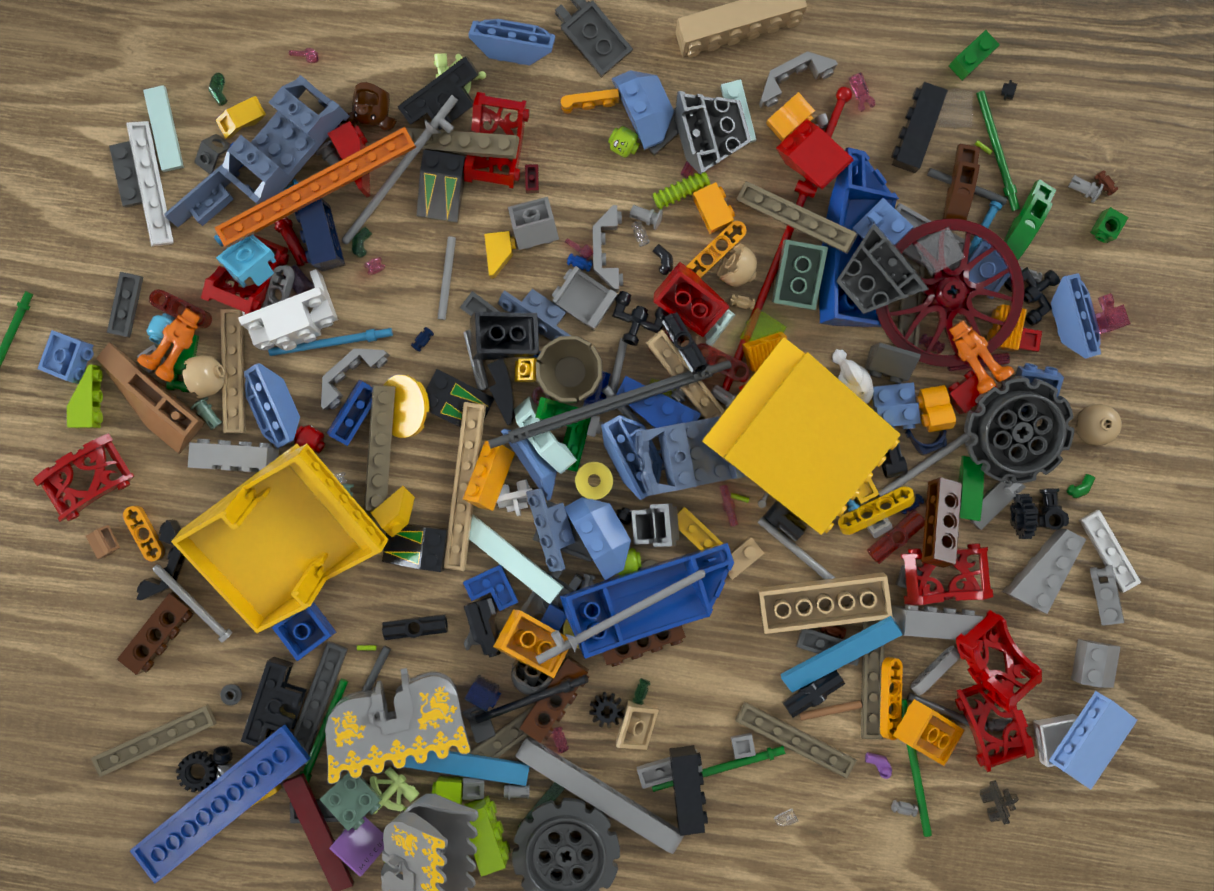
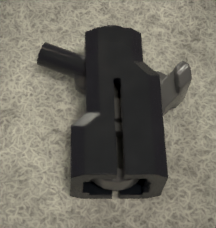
M493 597L466 604L464 610L470 626V632L464 641L465 649L468 651L471 645H481L483 654L488 655L489 658L500 655V650L493 647L501 633L495 621L498 612Z

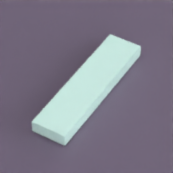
M162 85L143 90L161 170L167 172L184 168L166 87Z

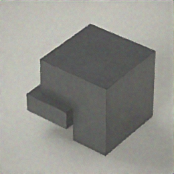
M672 503L652 504L650 508L631 511L634 544L653 543V547L676 546V540H680L677 506H673Z

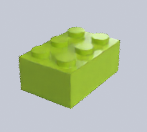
M488 795L484 799L465 803L464 806L478 811V819L474 822L469 821L476 828L478 834L475 838H469V840L477 848L474 858L481 877L505 869L511 850L508 841H504L502 833H504L501 821L496 819L495 813H497L494 801H490Z

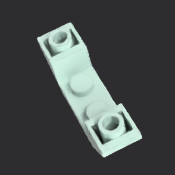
M530 396L514 409L516 423L519 427L542 420L535 418L538 406ZM551 431L528 438L538 454L560 474L577 461L567 446L559 443Z

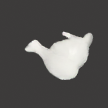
M836 349L832 355V361L840 365L841 371L838 379L866 404L869 403L873 398L874 392L870 374L865 368L859 366L854 361L847 360V354L844 350Z

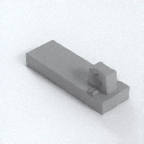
M1009 477L1004 482H997L983 496L981 520L970 521L978 530H982L1026 486L1023 483L1011 482Z

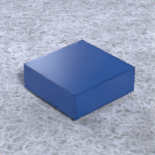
M551 603L540 622L554 630H560L567 617L563 609Z

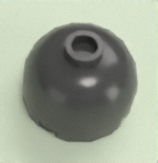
M516 659L512 665L511 679L513 685L519 692L525 695H532L545 690L553 679Z

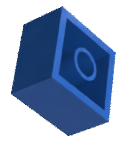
M314 601L310 607L272 627L296 661L305 657L337 633Z

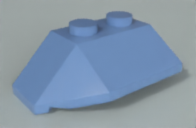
M489 19L481 22L478 20L473 21L469 31V38L488 58L521 65H531L551 53L555 41L554 34H550L539 26L502 19Z
M630 70L612 78V82L615 88L618 89L619 97L638 134L643 149L646 150L662 143L674 114V109L658 76Z
M1079 273L1064 276L1051 301L1052 314L1055 317L1061 343L1085 359L1100 355V330L1089 291L1081 281Z
M257 363L244 371L246 399L262 435L278 449L294 440L300 415L284 379L262 364Z
M618 415L601 425L604 447L623 483L642 500L649 495H647L641 480L643 470L640 471L639 469L641 466L637 458L641 457L636 454L635 439L636 432L646 430V428L641 423ZM649 440V454L653 462L651 464L657 483H659L662 471L660 467H662L663 461L657 453L652 440Z
M503 429L501 432L503 435H506L511 430ZM528 439L513 444L509 442L538 488L542 489L545 499L547 501L552 499L557 471L538 454Z
M581 497L565 506L567 515L603 578L607 580L623 571L631 539L610 503Z

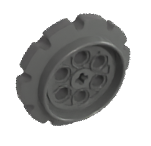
M1024 376L1010 377L1003 380L1000 388L993 387L988 392L980 394L975 400L978 405L977 409L974 411L970 410L967 414L964 432L970 436V439L965 442L970 458L977 465L983 463L981 470L988 476L1004 482L1009 477L1011 482L1021 484L1035 481L1036 475L1039 472L1045 475L1049 474L1063 461L1060 454L1063 450H1069L1073 441L1075 429L1069 426L1068 423L1074 416L1069 402L1062 396L1057 397L1058 389L1040 379L1035 378L1031 383ZM1027 405L1026 412L1021 414L1022 408ZM1007 413V418L1001 422L1002 415ZM1042 419L1041 425L1036 427L1037 421ZM1002 434L1001 440L996 442V437ZM1037 439L1036 445L1031 447V443ZM1017 447V451L1011 455L1012 449Z
M563 798L560 805H556L553 800H550L534 808L532 811L533 819L524 818L518 827L514 842L519 847L514 848L512 851L514 872L516 875L524 876L521 882L525 891H600L599 889L602 887L608 889L618 871V864L614 863L613 860L620 858V845L617 833L608 831L611 827L609 818L596 807H593L591 810L586 809L585 801L575 798ZM572 831H579L581 836L573 838L570 833ZM551 832H557L560 835V837L558 839H552L549 836V834ZM588 848L593 853L587 856L582 853V850ZM566 850L570 852V854H567L566 856L563 855V853H565ZM542 851H547L550 853L551 856L548 858L541 857L540 853ZM574 868H581L583 872L575 874L572 870ZM553 869H559L561 870L562 874L556 876L553 875L551 871Z

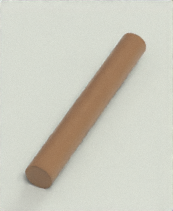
M860 700L804 711L799 714V717L803 721L862 708V703Z

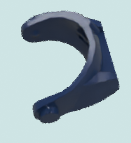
M907 429L905 432L906 437L910 438L915 449L921 455L947 446L946 430H940L937 439L930 444L917 441L910 429Z

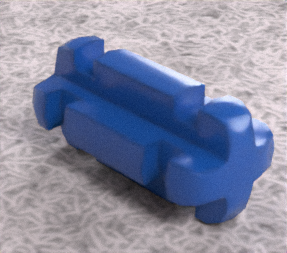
M570 254L567 259L568 265L572 264L573 267L577 266L581 270L586 269L587 272L591 270L593 264L592 260L587 261L586 258L578 255L575 257L573 254Z

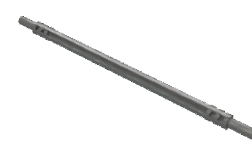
M727 360L712 366L708 365L704 371L694 375L691 371L508 431L506 435L488 440L490 449L509 442L513 444L712 377L715 373L732 368L731 362Z

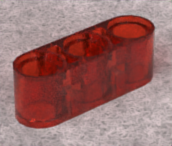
M157 289L152 291L149 296V302L153 307L176 318L179 314L178 307L181 304L184 305V310L188 308L197 315L202 313V321L196 324L198 328H207L212 323V316L208 311L169 292ZM164 295L165 302L160 305L159 299Z
M700 343L697 345L700 351L703 349L709 351L705 359L710 366L717 364L718 360L722 358L731 362L730 369H725L718 373L738 383H745L750 379L751 371L744 362L708 344ZM738 368L746 369V374L743 377L735 376Z

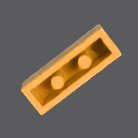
M485 441L463 500L478 508L493 511L515 452L503 445L490 449L488 441Z

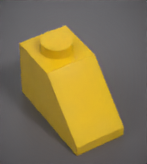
M509 231L484 234L488 271L491 279L496 278L512 258L513 249H516L515 237H511Z
M402 486L373 510L371 514L380 527L391 537H394L408 525L415 497Z

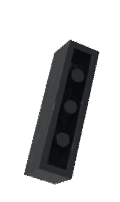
M924 82L919 88L916 87L912 96V100H915L914 104L908 108L905 119H907L906 126H902L898 138L901 139L899 146H895L891 158H894L892 166L912 173H916L921 168L948 92L947 89Z
M694 745L669 748L680 836L705 833L704 824H708L707 812L703 811L702 805L706 804L704 791L701 792L700 785H704L703 774L698 769V766L702 765L700 752L696 753Z

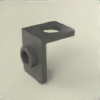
M218 134L202 140L195 163L211 174L215 169L219 155L226 152L231 144ZM212 142H220L224 147H217Z
M482 704L462 712L463 716L469 720L475 741L478 744L496 736L491 719L479 724L475 720L476 715L488 711Z

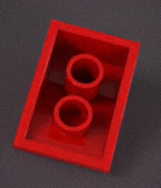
M808 119L802 122L776 147L787 166L822 190L854 161L829 135Z
M350 121L328 133L342 160L366 147L365 144L368 143L359 126L354 127ZM370 173L354 181L366 198L370 197Z
M681 262L676 265L654 292L653 302L669 314L677 312L684 324L701 337H704L729 309V305L710 286Z

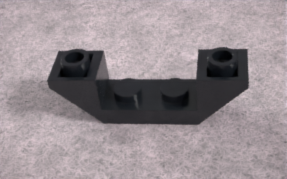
M172 519L166 520L161 525L159 540L174 546L168 553L167 559L169 561L164 570L177 581L186 557L171 542L181 530L178 521ZM154 578L144 579L137 588V600L148 599L170 589V587L163 580L159 581Z

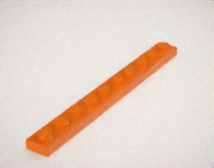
M403 127L214 228L224 247L228 248L415 149L416 146L407 129Z

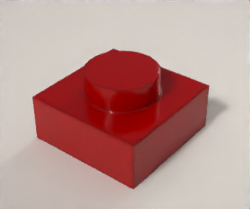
M1023 328L1019 350L1039 352L1042 331Z

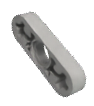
M278 266L273 270L274 274L270 280L263 308L289 298L295 278L294 270L290 266ZM276 289L281 291L282 297L280 300L275 297Z
M954 646L948 647L911 683L910 688L918 696L925 693L960 658L958 650Z

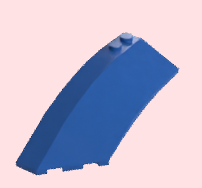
M848 147L845 151L854 161L836 178L826 219L853 231L852 228L882 198L894 208L899 198L895 192L891 193L885 185L887 181L878 168L874 169L869 163L870 157L867 153ZM857 235L848 254L822 242V246L828 247L819 290L820 324L881 327L876 309L863 314L836 282L863 240L859 235Z
M724 543L639 569L636 572L617 576L560 596L567 620L574 636L699 570H704L706 573L704 578L579 643L578 645L584 658L592 657L683 624L710 617L713 611L712 607L716 599L719 598L727 574L734 565V560L728 543Z

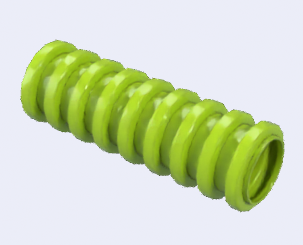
M695 172L694 176L689 175L688 179L683 178L682 182L677 181L675 185L671 184V187H665L663 191L660 189L657 194L654 192L653 199L657 208L662 210L664 206L669 207L668 204L671 203L673 205L675 204L674 201L677 200L679 202L680 198L683 197L685 199L686 195L691 196L693 192L709 186V178L706 172L702 174Z

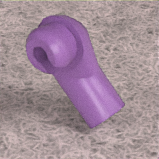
M867 752L865 762L876 765L882 778H890L892 767L885 756Z

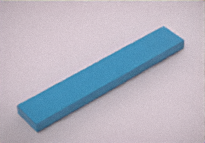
M889 616L780 674L781 679L793 693L902 636V631L892 616Z
M430 751L425 763L418 764L413 756H408L404 767L526 786L530 766L518 761L461 754L454 751H449L447 758L439 759L434 751Z

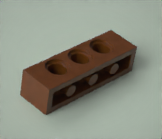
M942 477L928 482L921 562L942 568L956 565L962 483Z
M175 592L169 593L117 660L135 675L142 672L147 673L155 664L153 660L156 656L162 655L167 649V642L170 639L173 640L181 631L179 627L182 623H187L194 614L192 613L193 610ZM169 612L174 615V622L169 621ZM156 629L161 632V639L156 637ZM143 646H146V647H147V649H148V655H145V654L143 653V651H142V647H143Z
M682 625L668 629V635L665 638H659L656 634L647 636L648 642L645 645H639L637 640L627 643L629 648L625 652L618 651L617 647L602 652L606 666L610 664L612 667L624 663V659L630 657L632 660L638 659L643 656L644 652L650 650L651 653L663 649L662 646L669 643L671 646L682 643V639L686 638Z
M567 656L546 689L561 684L564 678L574 679L587 675L589 669L570 656ZM575 687L573 691L568 693L556 694L562 699V702L558 705L550 701L551 697L536 702L519 729L539 743L544 738L547 740L554 730L552 725L555 721L560 722L566 711L563 709L567 703L571 705L578 694L575 692L578 687ZM541 713H547L550 716V720L542 722L538 716Z

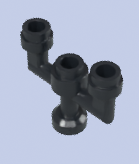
M1026 267L1022 270L1023 281H1026L1028 287L1024 289V302L1030 304L1038 300L1041 305L1039 308L1029 311L1025 316L1027 323L1033 326L1038 324L1042 317L1052 310V306L1042 291L1048 286H1057L1060 283V278L1054 271L1049 270L1044 274V280L1037 284L1030 270ZM1009 277L1005 281L1004 286L1008 291L1012 292V283Z
M620 291L616 297L617 304L612 317L632 323L629 333L623 334L622 341L629 345L637 346L639 339L636 335L640 326L658 333L663 328L662 321L669 313L658 307L655 312L656 319L654 323L647 321L649 314L647 313L648 309L645 307L636 306L631 315L625 313L624 310L631 301V294Z

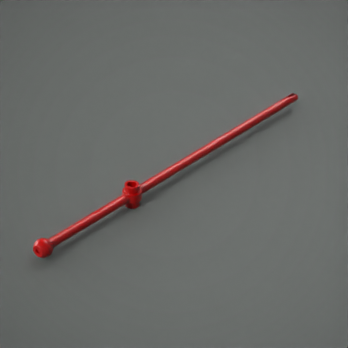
M841 87L836 92L837 103L825 130V133L830 137L833 135L845 103L849 102L852 98V91L847 87ZM805 179V182L798 180L794 190L800 193L796 205L804 207L807 197L814 198L818 186L812 185L813 183L808 179ZM788 225L732 360V368L728 370L722 388L727 391L730 389L744 355L742 344L749 342L778 271L783 241L790 240L794 228Z

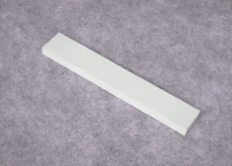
M149 121L127 123V130L151 247L173 244L170 223L164 215L167 212Z

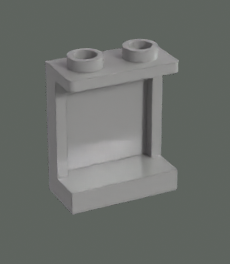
M575 266L573 270L570 268L563 279L566 281L562 287L558 286L553 292V303L595 331L618 294L611 289H607Z

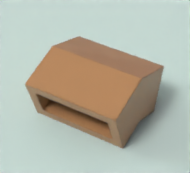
M109 525L98 528L86 535L97 559L104 558L120 548Z

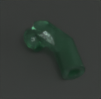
M215 73L209 84V92L217 104L223 106L228 101L222 93L225 77L221 73Z
M366 227L359 231L352 239V252L358 258H363L366 255L367 250L364 248V242L372 235Z

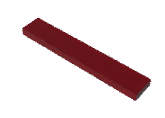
M304 773L284 780L282 783L332 891H341L352 887L354 881L346 864L329 849L335 840Z

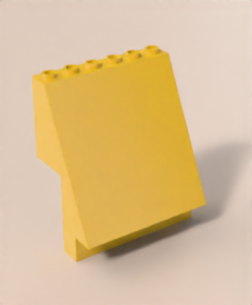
M783 337L703 438L702 442L822 535L824 532L827 534L834 525L832 521L836 516L840 517L845 512L847 502L857 497L860 492L858 488L862 483L866 484L872 478L873 469L883 464L887 458L884 455L888 450H893L900 442L898 438L901 434L808 352L804 353Z
M296 443L182 528L171 542L256 633H259L310 607L326 580L382 552L389 539L310 446L306 443L300 447Z

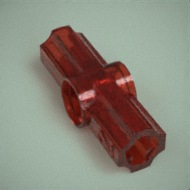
M913 510L866 551L873 560L880 564L895 550L904 546L908 539L923 528L925 519L916 510ZM896 531L901 535L898 542H894L892 539Z

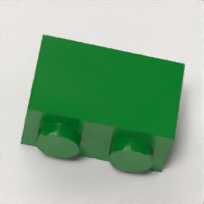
M985 30L950 63L949 68L963 81L1000 44Z

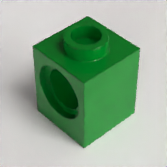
M1110 207L1101 212L1090 233L1095 235L1098 241L1109 243L1117 239L1129 217ZM1105 223L1110 225L1111 231L1106 229Z

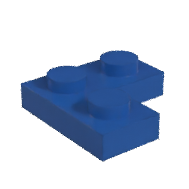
M502 565L493 567L463 582L471 601L491 592L499 611L519 602Z

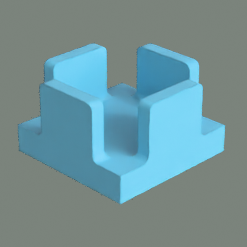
M254 235L228 247L216 257L232 278L243 288L247 286L244 281L249 277L257 286H260L274 274L268 265V261L276 262L272 250Z

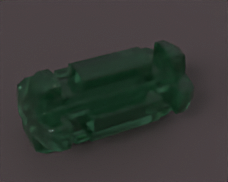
M641 678L634 694L635 698H633V702L639 705L644 704L643 699L646 698L649 689L648 685L650 686V681Z

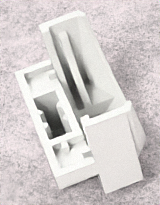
M317 269L310 271L315 286L314 289L246 315L242 311L243 316L238 317L240 324L249 331L255 347L260 350H269L275 344L282 350H291L296 348L298 344L316 340V337L321 335L320 330L322 328L329 327L334 321L338 320L323 275ZM309 306H310V307H313V310L311 311V313H309V310H308V307H309Z

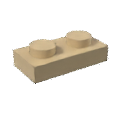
M751 537L731 552L734 565L731 571L728 572L729 577L733 580L765 554Z

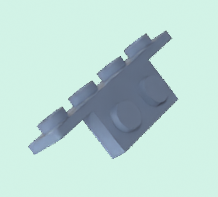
M223 164L164 214L165 217L175 226L179 227L193 215L197 222L203 226L234 200L225 188L231 181L219 172ZM238 170L234 173L235 177L240 175Z
M534 289L527 294L522 302L506 291H503L498 304L505 311L511 313H537L539 334L544 335L551 341L559 336H571L557 326L565 316L566 311Z
M541 488L529 490L526 492L528 504L532 511L534 524L546 558V564L550 572L562 571L565 569L560 549L575 543L564 503L547 507Z

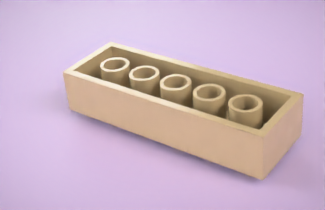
M738 0L678 18L675 34L682 57H694L705 50L714 51L725 44L729 46L735 45L745 38H748V40L755 39L765 32L772 34L785 26L788 28L795 27L801 22L807 4L806 0Z
M884 572L758 588L765 634L883 620L892 616L888 578Z

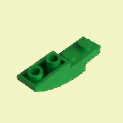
M1040 179L1034 183L1019 216L1014 218L1004 239L1017 260L1021 258L1036 236L1053 205L1051 200L1056 189Z

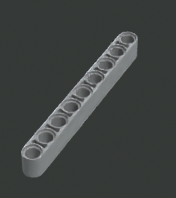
M526 737L517 751L516 757L520 761L665 851L674 854L684 836H680L678 828L533 738Z

